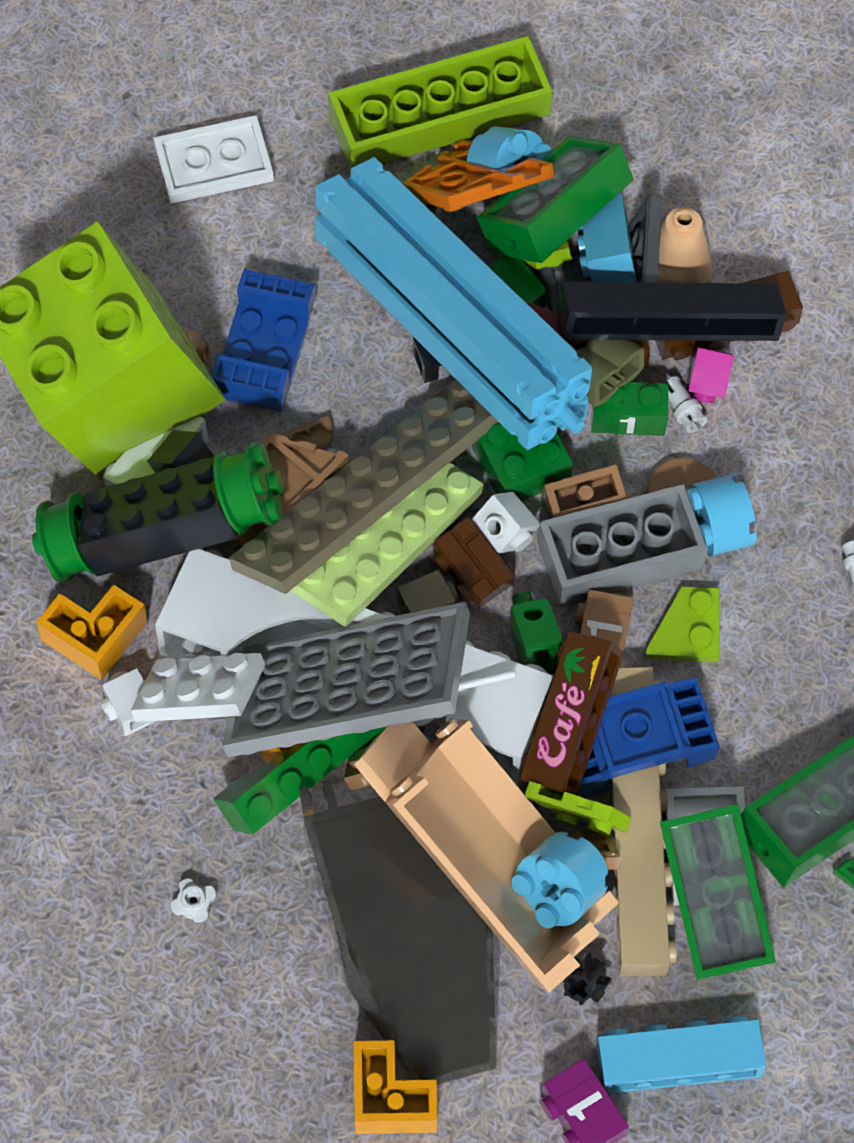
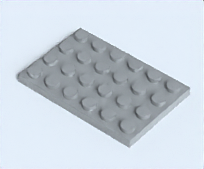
M466 602L246 646L244 654L261 653L265 667L242 715L228 718L222 743L227 757L243 754L251 755L258 751L279 747L287 748L299 743L327 740L335 736L364 733L371 729L392 725L400 726L412 721L441 718L448 714H454L456 712L470 618Z

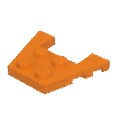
M461 139L453 144L455 151L450 155L449 151H444L437 156L439 163L432 169L430 165L424 166L402 184L424 205H434L443 208L444 211L451 212L460 210L466 205L539 183L555 176L552 163L535 158H529L504 171L467 162L468 151L472 142Z

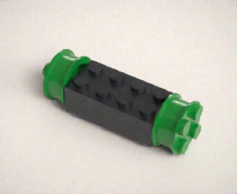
M252 442L247 444L245 451L230 455L226 451H220L215 457L203 458L176 468H168L144 477L132 478L116 485L97 488L91 492L84 493V495L78 492L72 493L65 502L57 504L51 501L41 502L36 508V533L32 535V543L36 553L43 556L55 581H71L74 574L83 571L95 574L98 577L237 539L238 533H246L250 525L261 522L271 526L277 524L283 517L280 494L284 493V483L279 471H273L266 447L263 444L258 445Z

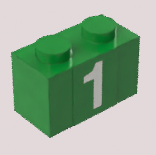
M629 382L619 387L605 403L596 407L592 405L591 433L665 436L668 421L669 384Z

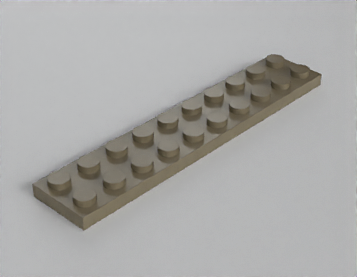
M455 379L394 429L378 439L366 451L353 459L330 479L326 480L315 491L299 501L297 505L283 515L277 524L267 527L230 556L229 560L232 570L284 594L288 593L486 434L491 426L499 422Z

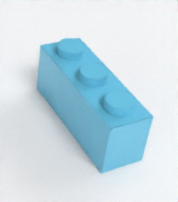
M620 192L577 231L583 277H591L592 282H637L629 223L622 192Z

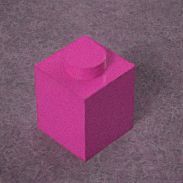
M699 346L695 347L686 387L688 391L694 392L693 399L708 403H715L716 397L725 399L734 359L732 353Z

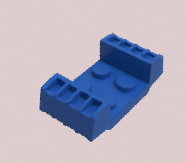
M244 269L237 287L238 306L223 354L216 355L211 376L228 401H236L246 405L249 404L282 412L309 326L316 298L315 284Z
M697 677L672 683L661 682L609 698L579 789L582 796L609 791L608 779L685 758L687 767L690 768L715 759L720 746Z

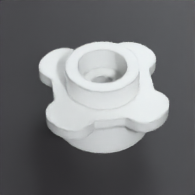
M190 878L184 879L179 883L180 892L177 899L171 902V910L175 915H183L193 919L194 922H204L208 918L210 902L216 899V891L212 886L202 887L195 884ZM193 897L197 899V902L194 904L190 903V899Z

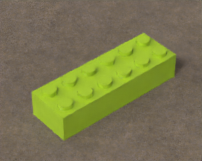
M525 36L329 92V118L351 171V168L373 157L381 164L450 145L461 139L467 140L477 137L479 134L486 133L490 130L487 128L493 126L508 128L550 116L553 91L529 36Z

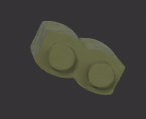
M588 340L585 348L576 351L579 358H584L592 366L590 389L586 396L589 398L588 403L594 407L605 403L619 387L631 382L644 368V348L632 340Z

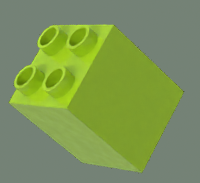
M98 221L0 286L1 360L39 424L101 481H104L103 476L107 467L112 462H116L125 451L194 418L203 416L226 400L155 285Z

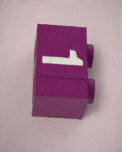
M585 1059L543 1083L541 1091L543 1098L539 1100L540 1104L551 1121L557 1118L566 1131L562 1134L565 1143H616L627 1136L628 1124Z

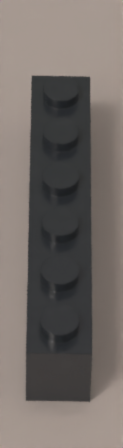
M562 282L556 307L564 340L779 341L787 315L778 284Z

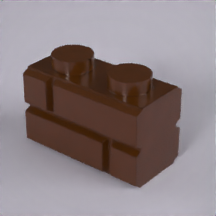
M470 517L465 518L433 543L435 554L431 558L443 575H446L448 572L451 573L458 583L454 586L456 592L467 605L473 602L479 609L509 588L515 581L513 572Z

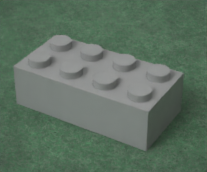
M684 484L540 521L537 538L560 607L587 600L589 589L614 593L701 570L704 567L708 550Z

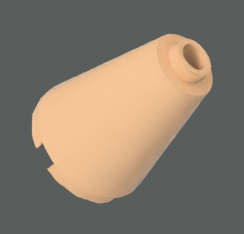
M676 208L667 215L661 224L657 283H707L710 279L713 265L702 219L691 208Z

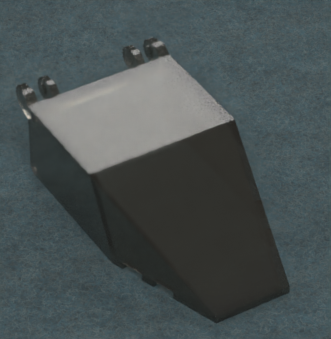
M328 779L322 781V793L327 801L329 810L315 813L312 795L307 785L299 787L305 845L346 987L353 998L357 1000L385 1041L395 1040V1058L411 1080H437V1085L496 1069L500 969L499 938L380 796L338 807L332 783Z

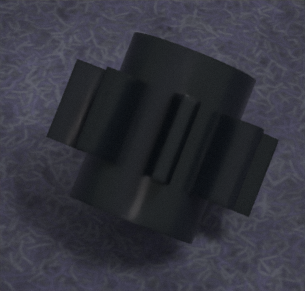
M587 953L581 961L574 956L580 966L562 981L564 982V995L578 1001L579 1005H583L589 998L598 1003L605 994L604 990L612 981V978L606 976V963L592 957L591 953Z

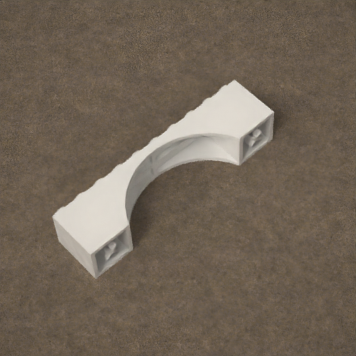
M210 548L189 551L155 624L160 655L168 658L244 654L246 646L344 627L293 592L289 591L284 594L232 570L230 560ZM365 608L349 625L396 615L389 612H382L380 614ZM466 640L460 682L509 670H515L516 676L459 691L456 712L436 719L440 727L451 719H454L456 722L459 719L469 720L473 725L470 730L513 782L518 785L521 777V762L524 755L530 750L534 738L533 729L538 716L542 714L546 702L545 697L553 675L548 674L540 666L534 664H527L525 666L511 661L507 655L501 652H486L477 649L471 642Z

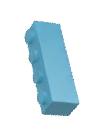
M734 1016L725 1019L722 1024L708 1025V1022L705 1020H696L685 1023L684 1028L668 1029L667 1025L659 1024L644 1028V1032L628 1033L626 1029L606 1031L604 1036L598 1037L596 1043L601 1085L609 1094L762 1077L767 1066L759 1020L748 1021L746 1016Z

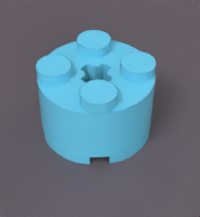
M493 126L487 128L490 130L484 134H479L473 140L468 151L467 162L504 171L529 158L542 160L552 150L549 145L544 144L542 139L532 131ZM501 195L494 196L491 198L498 199Z
M736 473L691 484L687 491L689 501L708 549L707 555L709 557L754 546L757 541V532L751 534L749 532L748 523L755 522L751 500L743 481L735 483L738 477Z
M557 832L550 835L521 861L517 867L516 874L512 877L511 885L513 890L518 895L524 896L534 910L537 922L544 928L550 929L554 926H568L575 923L607 891L608 885L605 886V876L608 874L606 862L597 848L582 837L576 840L567 837L569 833Z

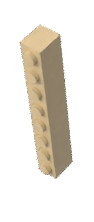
M653 667L619 668L610 697L661 682L654 681ZM666 763L609 779L611 807L632 818L627 833L612 829V840L620 855V870H614L615 898L619 902L616 906L619 976H667L670 963H676L675 939L668 938V925H674L673 901H666V887L672 886V873L670 864L664 863V850H666L660 826V822H662L661 813H667L668 809L667 789H660L659 776H665Z

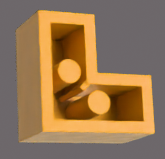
M114 584L91 613L59 593L36 621L42 642L100 680H103L148 623L145 605Z
M395 1040L353 1041L355 1134L437 1133V1080L395 1081Z

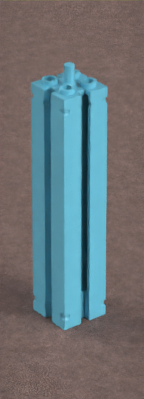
M375 157L351 168V176L346 179L338 174L315 186V207L322 213L315 217V239L322 246H327L328 252L511 435H516L518 442L526 450L540 443L543 444L550 441L556 434L557 427L562 431L569 428L574 434L579 433L585 425L583 420L587 416L589 398L586 395L590 389L592 366L584 358H579L577 352L391 172L385 171L383 165Z

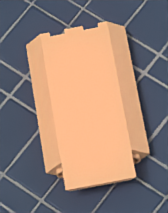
M454 719L449 720L436 731L435 735L438 739L432 744L413 721L400 726L384 727L356 761L355 767L536 984L550 993L580 966L574 956L600 934L594 925L619 904L618 900L607 890L575 923L568 926H554L550 929L541 926L535 918L534 910L524 896L518 895L513 890L511 880L516 874L517 867L521 861L547 837L554 834L555 831L470 730L473 727L471 722L464 719H459L457 722Z

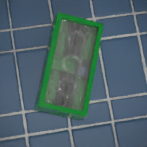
M571 135L563 140L542 159V161L553 164L555 177L502 194L476 217L491 253L542 263L634 180L621 144Z
M854 735L746 806L741 813L748 846L783 888L854 840Z
M735 804L660 822L696 979H705L775 963L776 960L739 805Z

